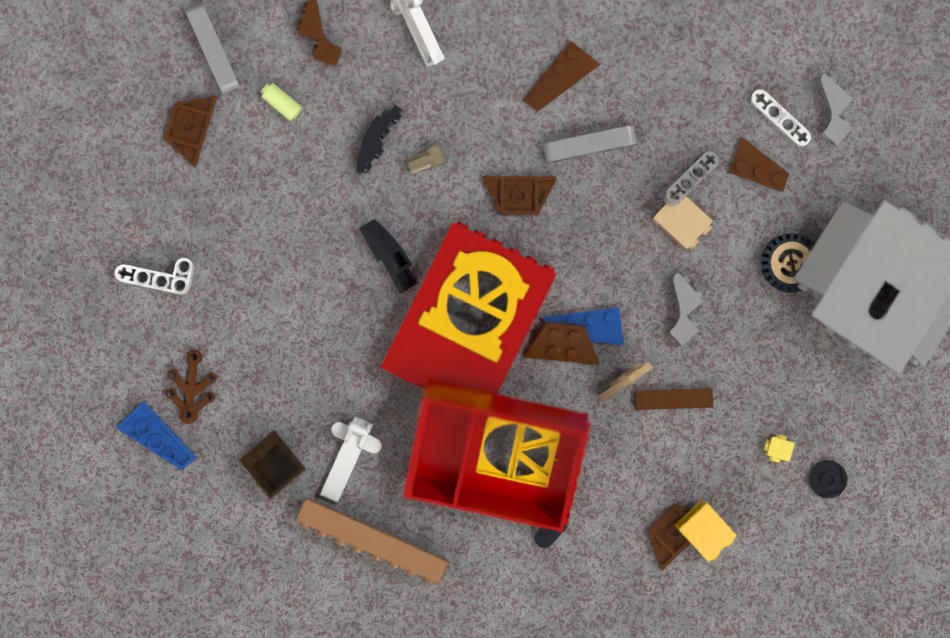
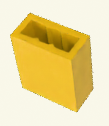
M703 499L674 525L708 562L716 559L720 555V551L724 547L730 546L737 536Z

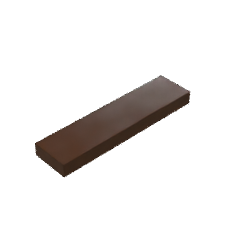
M713 388L635 391L636 410L713 407Z

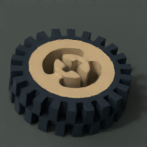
M794 233L783 234L771 240L761 256V271L765 276V280L778 291L785 293L802 291L798 288L799 284L794 280V277L785 276L781 272V268L787 272L792 271L791 266H787L789 255L785 256L781 263L778 259L780 254L787 249L798 251L801 254V258L795 254L790 255L791 260L796 262L793 265L794 271L798 270L812 251L815 243L811 242L808 237Z

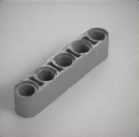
M203 2L186 9L187 17L222 94L239 88L240 85L222 48Z
M634 125L552 141L544 143L542 146L546 163H551V161L568 160L570 157L575 156L576 158L587 156L589 153L596 154L606 152L609 149L625 148L628 145L635 146L638 143Z

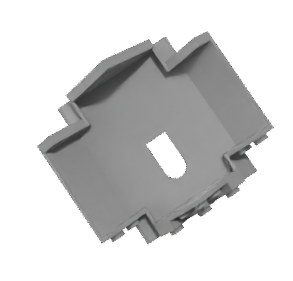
M886 200L883 201L874 216L843 201L794 277V280L799 284V289L806 293L811 291L814 297L821 300L812 316L819 320L818 322L823 326L822 330L830 335H833V333L839 335L846 341L845 345L850 349L855 350L857 348L863 351L868 356L866 359L875 365L880 363L898 374L902 372L907 362L915 366L920 364L925 367L950 327V239L945 237L943 240V236L937 233L931 226L925 222L921 225V221L915 218L909 211L903 207L899 209L896 205H891ZM886 281L900 291L886 314L881 319L875 320L870 317L868 308Z

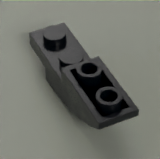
M397 105L393 107L385 119L377 115L368 128L361 143L357 159L356 172L359 175L362 173L366 174L372 167V164H370L374 158L378 159L383 154L384 150L382 148L384 144L379 140L381 138L384 140L390 133L389 127L393 123L396 125L403 117L401 115L402 109Z
M375 219L361 226L359 229L377 262L382 260L399 293L405 292L416 285L417 282L409 269L412 264L393 236Z

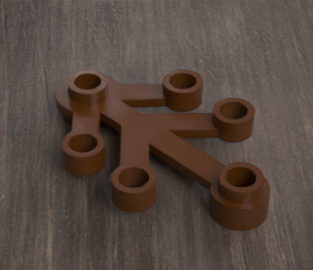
M195 349L187 354V361L190 363L188 385L179 376L177 369H170L167 372V377L173 380L186 395L185 404L177 396L175 388H168L165 391V396L171 399L180 409L179 418L185 424L194 423L198 418V411L208 403L214 402L216 398L213 392L208 391L204 394L203 399L194 405V397L210 384H214L217 381V375L209 372L206 374L205 379L196 385L197 367L201 363L203 356L200 351ZM194 353L198 356L195 361L191 359V355ZM171 371L177 373L175 378L170 377ZM211 374L215 376L213 382L208 380V376ZM169 390L175 392L173 397L168 396ZM209 393L213 395L211 401L206 399V395ZM186 411H191L192 416L190 418L185 416Z

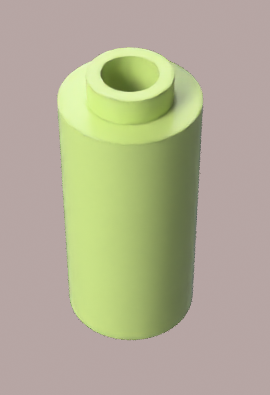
M274 83L271 85L266 84L261 91L263 94L261 98L291 122L303 109V106Z

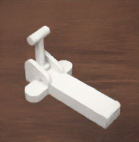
M423 0L390 1V7L394 14L402 13L426 66L429 67L444 60L445 57L420 7Z
M355 416L349 426L341 422H337L332 426V434L344 440V443L320 496L338 503L362 449L371 453H377L381 450V441L369 435L373 426L372 423Z

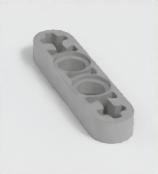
M711 151L704 153L665 192L663 196L664 202L669 206L678 205L717 166L719 162L718 156ZM710 158L712 162L705 167L703 164ZM693 169L700 170L701 177H696L693 174ZM681 181H687L690 186L689 189H684L681 186ZM678 191L679 194L672 200L670 196Z

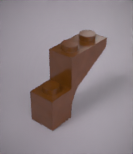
M317 0L305 1L302 12H304L303 19H299L296 26L298 35L319 42L318 45H314L312 50L314 61L336 68L342 48L330 43L325 38Z

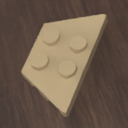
M649 361L643 365L638 363L609 383L611 387L598 395L602 402L652 369V365Z

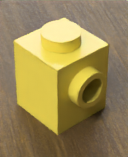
M776 434L775 437L770 436L769 440L766 439L763 450L766 451L765 455L770 456L769 460L780 463L781 460L790 462L795 443L786 441V436Z

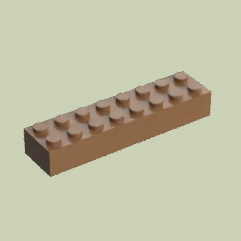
M310 498L305 500L297 518L301 527L308 530L315 528L318 530L317 534L326 538L329 535L335 537V542L344 546L347 543L353 545V550L362 554L364 551L371 553L370 557L378 561L382 559L389 561L388 565L395 569H399V567L407 569L405 573L416 577L418 574L424 577L423 581L434 585L435 582L439 584L449 561Z

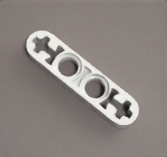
M756 90L752 94L751 103L791 141L801 147L810 142V132L767 92ZM757 94L758 96H760L762 94L764 95L763 100L766 103L769 100L772 103H770L764 110L762 107H764L765 105L762 102L757 103V98L755 95ZM770 107L778 108L779 114L777 117L769 115ZM784 120L792 121L793 127L791 130L784 129L782 125ZM798 126L800 129L797 132L801 135L803 133L806 134V142L803 140L799 142V136L796 133L792 136L790 133Z

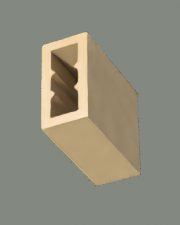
M677 192L671 199L673 200L679 194V192ZM687 196L676 206L666 204L652 219L685 250L688 248L693 249L699 243L697 238L701 234L706 235L711 230L712 226L710 224L713 222Z

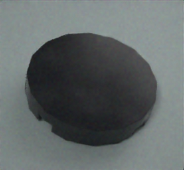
M832 460L817 463L809 474V485L812 491L822 498H835L841 495L848 483L845 469L839 463Z

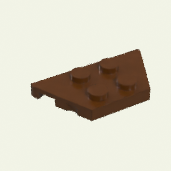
M217 96L180 101L174 104L164 139L194 167H197Z
M483 176V181L500 215H539L556 182V177Z
M546 321L541 332L537 334L534 342L525 352V358L599 365V358L595 353L586 326L583 324Z
M676 503L648 529L651 543L662 571L690 544L674 525L691 509Z

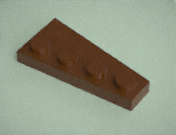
M570 41L523 101L536 112H539L598 68L600 64Z

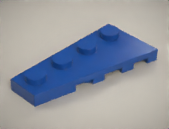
M619 307L543 317L544 324L546 321L585 325L592 342L624 346Z
M145 401L116 427L181 470H184L197 458Z

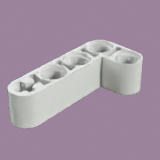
M180 258L175 264L173 275L129 265H119L115 269V277L124 283L183 295L190 289L194 264L187 258ZM183 262H188L190 265L189 270L186 272H182L180 269ZM126 269L127 272L134 275L133 277L125 276L123 279L120 272ZM143 272L147 273V281L141 283L139 275ZM163 276L166 278L167 283L165 286L159 287L157 281ZM182 280L185 282V288L182 291H178L176 284Z

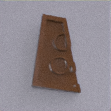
M741 137L729 174L783 192L789 173Z

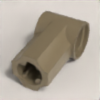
M440 144L426 149L425 152L406 158L412 174L447 163Z

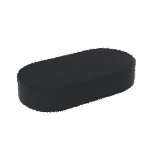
M564 525L562 532L541 527L535 534L536 544L541 548L550 547L566 530L567 525Z

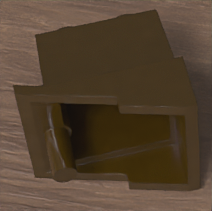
M275 430L239 459L269 499L275 497L307 470Z

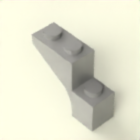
M824 73L818 80V84L829 112V122L821 136L836 147L852 129L851 123L842 116L840 118L838 115L853 98L847 88H841L836 84L837 80L832 75Z
M676 273L672 277V283L679 309V317L675 326L668 333L680 346H683L699 331L697 329L699 326L692 317L688 319L687 315L703 302L701 298L703 295L696 287L693 289L688 284L690 280L686 275Z

